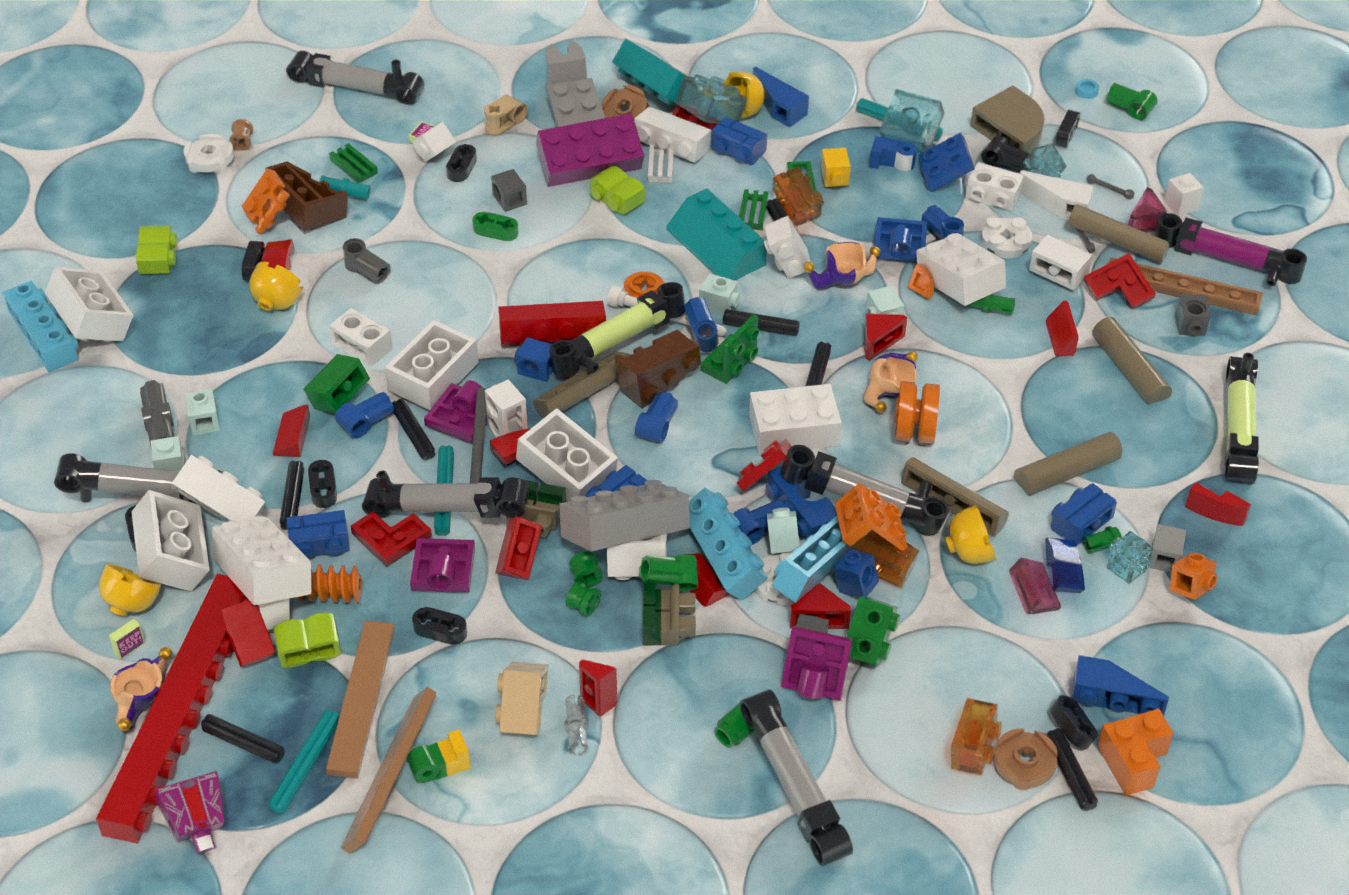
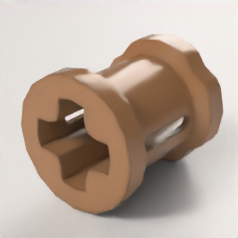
M245 119L235 120L232 124L233 134L230 136L229 141L232 143L233 149L246 151L251 146L250 136L253 133V125Z

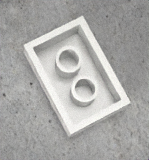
M958 233L950 234L947 238L929 243L926 247L916 250L917 264L921 263L929 270L933 278L934 287L964 306L1006 288L1005 260Z
M54 267L45 294L73 336L80 340L123 341L134 315L103 271Z
M433 320L385 367L388 391L430 410L451 383L457 385L479 363L477 340Z
M831 384L750 392L749 417L759 454H762L764 449L775 440L780 443L785 438L791 446L800 444L810 449L840 446L842 422Z
M557 408L521 436L517 443L516 459L546 484L565 487L566 500L568 502L571 501L572 497L585 496L593 486H599L606 480L608 474L616 471L618 457Z
M148 490L131 511L139 578L192 592L210 571L201 507L198 504Z

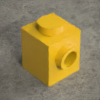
M822 149L821 172L825 187L849 185L851 166L847 149Z

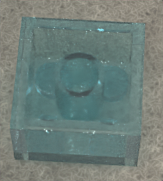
M695 74L694 77L684 76L675 103L704 122L720 123L725 117L739 122L748 98L741 95L738 88L725 85V80L719 77L712 76L711 79H708L702 75Z
M896 89L879 130L881 137L912 143L916 146L918 153H923L932 147L945 114L942 102L934 98Z

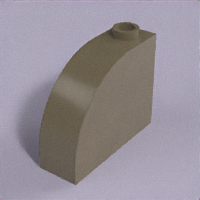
M1012 85L974 106L970 126L989 140L996 136H1002L1010 142L1012 147L1034 154L1041 143L1044 113L1034 99Z

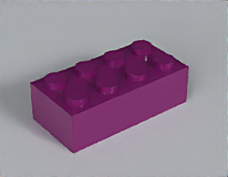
M632 113L538 130L536 147L548 187L591 179L610 166H616L624 172L642 168L645 156Z

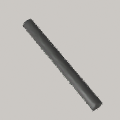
M485 388L477 389L470 483H478L482 474L486 422Z

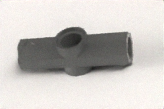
M156 380L145 382V385L140 388L143 405L141 411L151 446V440L174 437L172 429L174 424L170 405L166 400L163 383H158Z

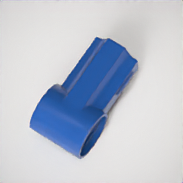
M936 205L929 206L922 214V221L927 222V226L941 238L940 240L947 238L950 234L958 233L963 236V220L957 217H950L940 207Z
M695 297L689 299L684 304V310L692 329L695 343L699 346L701 352H712L719 344L717 325L713 322L705 298ZM705 334L711 335L709 337H701Z
M383 391L357 405L353 403L343 404L337 410L335 419L351 437L359 438L368 432L372 423L393 413L394 407L389 396Z
M663 391L661 394H656L647 412H642L639 415L635 426V435L663 443L668 433L669 422L678 407V400L669 392Z
M775 500L752 511L748 508H741L733 513L740 522L738 526L740 531L751 540L752 545L760 541L764 533L768 532L767 514L773 513L772 510L777 508H786L782 500Z

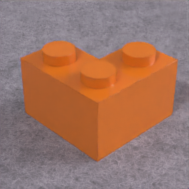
M1160 709L1102 726L1097 747L1125 796L1154 788L1160 769L1156 758L1167 755L1174 734Z

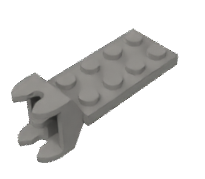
M570 41L567 47L568 53L563 55L559 53L557 47L550 44L546 49L545 85L557 127L605 118L593 79L587 78L586 58L581 46L574 41Z

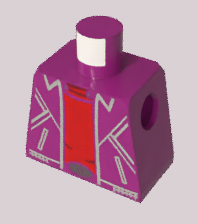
M217 771L156 789L155 801L176 841L180 842L192 838L197 854L215 849L216 846L211 832L222 828L224 824Z

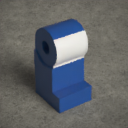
M875 136L869 168L879 169V165L896 167L901 171H909L915 166L917 148L912 143Z

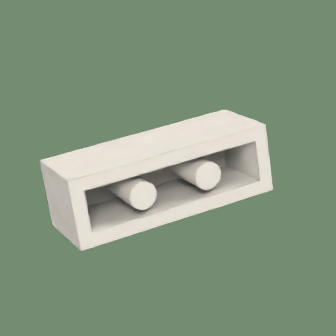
M648 107L635 118L640 142L655 145V148L659 149L660 147L668 153L669 149L673 150L674 155L694 163L709 151L711 130L652 107Z
M191 455L172 482V489L225 522L249 521L250 518L258 516L265 505V501L261 499L263 495L250 486L247 489L237 484L239 480L226 471L221 474L212 468L214 464L201 455L198 458Z

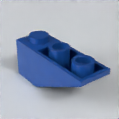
M753 67V75L758 77L764 89L763 104L773 119L790 128L808 115L809 95L758 67Z
M1078 656L1072 689V699L1077 703L1136 714L1160 709L1164 716L1169 696L1110 660Z

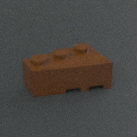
M288 161L265 168V171L266 169L275 170L285 185L283 190L290 196L286 201V207L283 211L303 231L347 218V192L343 190L337 192L329 188L328 182L323 180L320 183L312 179L311 173Z
M679 330L653 340V345L645 349L640 346L635 348L634 354L627 357L622 355L615 357L621 392L642 409L652 403L656 394H661L670 387H674L680 379L689 372L696 370L701 364L699 346Z

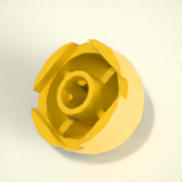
M749 72L728 73L727 75L729 76L727 79L722 80L719 90L720 104L725 106L728 111L725 114L732 119L753 116L761 109L764 101V89L761 81Z
M259 262L249 280L250 293L257 301V305L266 311L284 310L292 306L303 290V286H299L301 280L282 266L277 265L274 269L267 267L269 262Z
M977 505L958 512L950 521V536L945 537L950 553L957 552L960 559L968 564L977 565L995 560L996 556L992 544L990 545L989 535Z
M105 564L99 581V593L102 599L111 605L109 609L111 612L127 616L128 612L139 613L148 609L155 601L161 583L139 578V575L133 573V570L118 565Z

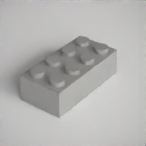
M648 480L641 486L625 485L620 487L619 491L614 492L598 491L595 493L596 496L591 497L575 496L570 499L571 501L559 504L561 537L589 551L690 528L689 495L678 491L676 487L663 485L659 480Z

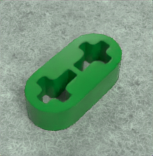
M479 212L473 216V230L477 235L502 241H512L518 237V222L514 218L490 212Z

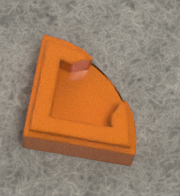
M921 263L916 264L907 287L927 299L933 296V278L924 265Z

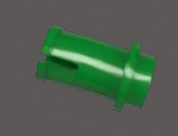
M1107 526L1104 531L1084 536L1083 541L1087 542H1083V546L1088 554L1107 547L1116 548L1122 542V536L1117 527Z

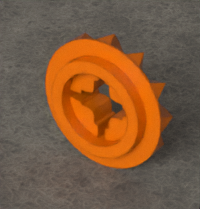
M636 272L626 278L624 289L628 292L629 296L638 298L651 290L657 293L658 287L664 284V281L659 275L652 272ZM647 284L648 288H646V290H641L644 287V285Z

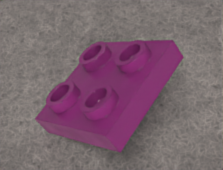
M472 380L466 381L463 386L451 383L424 417L425 426L473 443L477 389L483 387Z
M417 538L410 580L411 590L470 592L475 540Z
M793 626L781 687L797 690L799 695L807 698L821 699L828 697L841 700L853 639Z

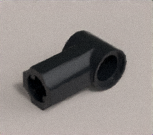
M1002 136L994 137L981 153V159L986 165L997 167L1000 164L1017 172H1021V170L1028 172L1034 157L1028 152L1012 147L1010 142Z

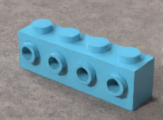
M31 280L2 292L8 312L48 373L78 361L76 349L79 348L78 342L73 334H68L69 331L63 319L58 320L57 311L52 303L48 304L46 294L42 288L37 289Z
M704 487L689 501L690 528L726 592L744 600L768 579L763 570L765 565L761 558L753 553L750 548L752 546L751 540L740 531L738 527L740 522L737 517L727 509L728 501L721 493H713Z
M837 516L829 523L823 524L816 534L810 535L805 543L800 547H796L788 558H783L774 570L777 576L772 586L780 591L783 596L795 603L830 573L849 548L853 549L855 545L853 544L850 547L843 542Z

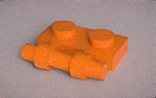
M266 169L242 204V208L251 222L258 224L255 230L260 234H264L267 228L272 227L275 222L274 218L279 211H283L286 207V201L290 196L283 190L285 185L275 170Z

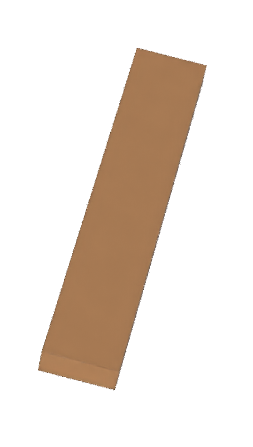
M1110 258L1109 263L1116 260V258ZM1136 263L1154 292L1179 298L1180 294L1207 295L1209 305L1258 315L1263 292Z
M364 621L326 767L327 776L359 777L395 632L394 623Z
M426 687L413 698L343 841L341 849L347 853H353L366 843L436 697V692L431 688Z

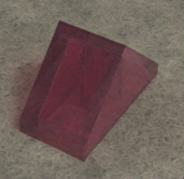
M1147 187L1131 213L1128 223L1129 226L1146 233L1155 231L1157 218L1159 215L1167 213L1166 208L1151 188Z

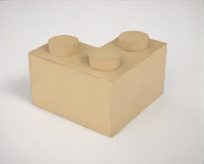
M512 661L503 669V673H499L497 691L502 692V702L496 706L495 723H500V732L537 735L541 730L542 701L547 693L548 664Z

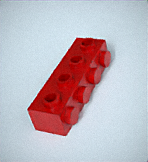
M603 300L498 306L501 345L517 346L524 343L526 338L545 343L572 340L606 321Z

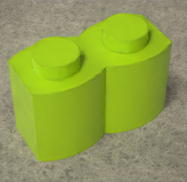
M610 166L590 179L591 195L596 200L607 203L612 211H616L619 214L625 215L646 201L644 185L637 179L628 177L623 170L616 166Z
M171 225L140 226L136 250V263L139 274L170 273L171 266L176 265V253L173 248L178 247L177 233L172 232Z
M316 613L304 620L288 619L273 626L281 667L283 668L304 665L310 661L329 660L341 655L333 613Z

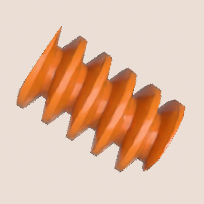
M318 564L315 572L311 570V594L307 595L309 601H315L319 596L322 602H326L330 596L333 602H339L342 596L343 601L349 603L354 596L355 602L360 603L362 578L361 574L358 573L357 566H353L350 574H347L345 565L341 566L339 573H335L333 565L329 566L327 573H324L322 564ZM306 595L299 596L298 599L302 601L305 599Z

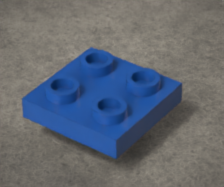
M961 132L918 155L927 186L931 192L975 170L966 140Z
M877 217L875 246L880 249V255L877 258L917 262L916 250L926 246L927 222Z

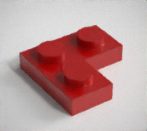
M1130 253L1084 276V282L1096 301L1119 289L1133 310L1154 299L1156 293Z
M785 438L780 443L775 440L764 449V452L760 455L762 457L760 462L756 465L750 462L739 471L741 477L736 483L743 491L785 459L789 448L792 447Z
M374 511L350 525L351 533L386 566L415 548L417 538L429 539L432 537L431 528L414 513L392 527L384 522Z

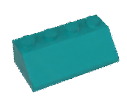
M626 38L612 60V63L619 67L617 72L627 78H630L632 75L631 81L641 87L645 84L644 89L655 96L659 93L657 98L669 105L673 101L681 106L707 94L709 91L705 86Z
M707 188L687 197L666 226V230L714 275L735 281L766 266L767 249L764 244L765 240Z

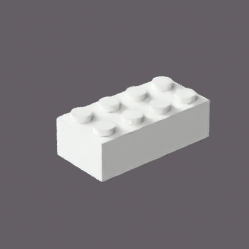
M255 516L250 518L249 521H227L220 526L212 527L213 560L253 605L311 594V561L268 517Z

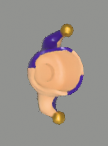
M856 242L835 243L826 249V269L822 273L818 274L814 270V263L810 261L804 264V270L808 272L811 283L816 289H824L835 283L853 285L864 276L875 272L876 259L880 255V249L876 246L871 247L869 250L870 256L866 261L863 244Z
M914 351L908 354L888 353L878 357L870 368V383L864 393V402L875 407L879 413L885 412L887 406L886 403L879 401L881 397L885 395L899 397L901 381L916 383L917 369L915 361L918 359L917 353Z
M169 647L161 648L159 656L154 660L142 658L137 663L119 669L112 676L110 692L117 703L116 723L121 731H128L133 726L141 709L151 705L155 700L161 687L166 661L172 656V650Z

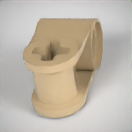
M507 94L484 107V114L487 116L485 131L491 135H500L517 123L522 122L527 115V105Z

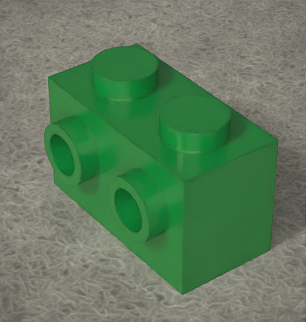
M337 354L303 390L314 409L336 414L337 410L343 404L348 403L370 380V377L359 358Z
M859 596L846 637L853 639L850 657L875 666L880 665L882 660H887L891 650V644L887 643L890 632L896 631L900 621V615L896 614L897 606L866 596Z

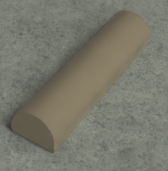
M1078 204L1074 206L1068 220V225L1159 263L1163 262L1169 250L1168 241Z
M1106 317L1100 320L1095 325L1092 336L1144 401L1150 404L1171 397L1172 388L1115 318Z
M615 351L597 362L599 368L596 372H591L586 368L535 398L533 404L538 414L544 419L556 408L563 412L617 380L618 373L615 357L619 355L627 357L631 354Z
M1107 432L1015 470L1013 478L1030 496L1121 459L1122 446L1120 440L1113 432Z
M914 457L905 462L901 481L903 485L918 493L920 483L927 481L931 484L928 496H936L943 499L951 513L956 515L968 507L977 505L989 535L995 537L1003 529L1009 516L1007 510Z

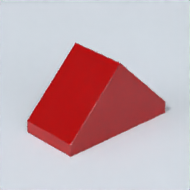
M866 314L864 331L865 359L868 361L872 360L905 337L907 317L905 315Z
M819 583L796 603L791 605L790 629L797 625L800 614L829 620L828 629H849L851 606Z

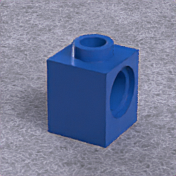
M526 338L523 345L518 347L515 352L514 361L517 363V373L547 382L553 373L549 352L552 344Z
M849 548L834 566L840 593L859 598V596L867 597L879 583L873 555Z

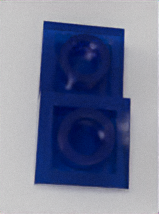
M1047 537L1045 539L1047 567H1052L1053 591L1083 592L1085 590L1084 574L1075 541Z

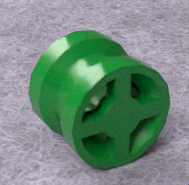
M588 551L580 552L571 558L569 567L572 573H574L575 582L581 580L590 588L602 580L603 572L598 566V558L595 553Z
M578 580L568 591L565 604L570 609H579L582 615L589 617L599 605L601 591L596 588L590 589L585 582Z

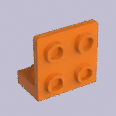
M858 483L835 502L842 540L850 547L873 530L901 551L908 548L905 538L906 531L902 526L900 510L895 504L884 501L874 489H868L861 483Z

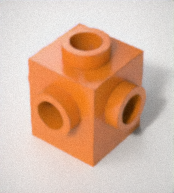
M1190 553L1172 565L1170 591L1193 600L1198 599L1215 587L1217 583V574H1215L1217 562L1207 559L1199 553Z

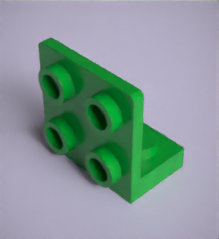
M752 315L734 334H730L701 362L700 371L725 384L734 376L737 377L743 367L749 361H753L758 354V316Z

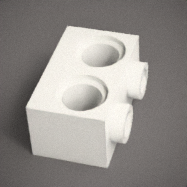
M977 162L975 170H973L968 179L966 199L1013 211L1022 193L1024 175Z
M352 308L329 325L332 344L351 356L359 358L361 362L370 367L392 350L390 330Z
M509 379L485 390L487 425L490 432L496 438L510 432L528 429L526 399Z

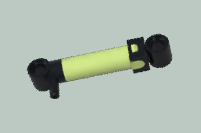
M677 282L664 283L658 287L657 293L651 290L637 298L638 304L576 338L553 343L549 348L554 374L563 378L571 377L578 373L580 365H583L591 372H596L599 368V364L593 360L596 356L649 327L657 330L670 323V319L682 316L685 313L683 286Z
M1244 353L1243 358L1230 356L1227 363L1228 443L1225 450V480L1254 484L1259 465V458L1257 456L1259 436H1256L1255 399L1258 360L1254 359V355L1251 353Z

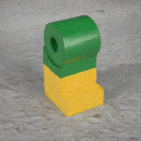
M460 729L449 732L447 739L412 749L406 758L415 781L419 783L438 780L471 768L469 750Z

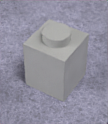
M1157 524L1148 568L1172 573V565L1182 558L1187 530Z

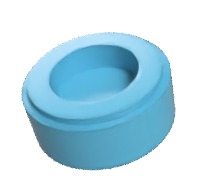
M1082 79L1077 82L1075 93L1081 98L1093 99L1098 96L1099 84L1091 79Z

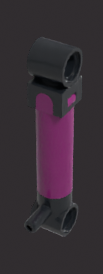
M1163 213L1157 218L1154 236L1168 241L1169 248L1175 246L1174 251L1192 256L1193 251L1267 272L1269 275L1266 283L1269 286H1275L1278 279L1286 284H1296L1302 279L1307 256L1301 250L1291 248L1283 251L1203 228V222L1185 217L1183 222L1178 215L1173 213Z

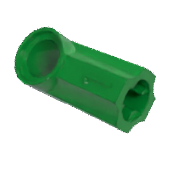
M1117 83L1112 84L1106 98L1108 103L1128 110L1129 114L1137 120L1145 119L1158 103L1156 95L1150 90L1138 92Z
M646 555L642 558L639 567V577L646 583L672 586L679 584V591L693 590L698 587L697 560L693 555H678L672 558Z

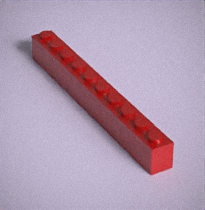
M216 574L96 817L101 835L104 837L138 844L143 832L146 833L149 830L152 813L155 807L158 806L154 797L156 789L165 787L168 780L174 777L177 767L176 763L180 754H184L187 750L189 735L192 729H196L199 724L200 712L204 704H208L215 681L221 678L223 664L226 657L231 656L233 647L219 611L249 600L227 575Z

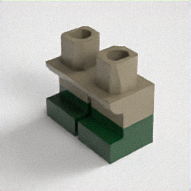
M524 480L530 486V493L525 511L520 518L541 524L542 528L539 537L546 538L550 530L556 531L560 523L559 504L566 502V488L543 483L539 487L538 482ZM506 517V527L509 519H511L510 517Z
M644 583L643 646L679 645V636H696V616H679V613H695V593H679V584L673 585L671 589H655V583Z

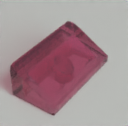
M1021 557L1009 569V574L1026 614L1056 611L1061 608L1042 562Z

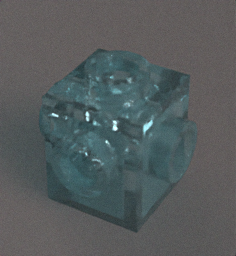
M1053 143L1034 148L1023 161L1029 172L1059 179L1061 178V173L1067 167Z
M1129 531L1122 538L1117 537L1109 546L1110 555L1106 568L1130 584L1149 569L1152 563L1150 557L1153 546L1132 531Z

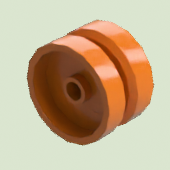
M901 381L899 398H896L895 440L910 441L913 436L914 425H918L917 438L919 442L934 444L939 409V384L926 383L922 388L921 400L917 399L916 383Z

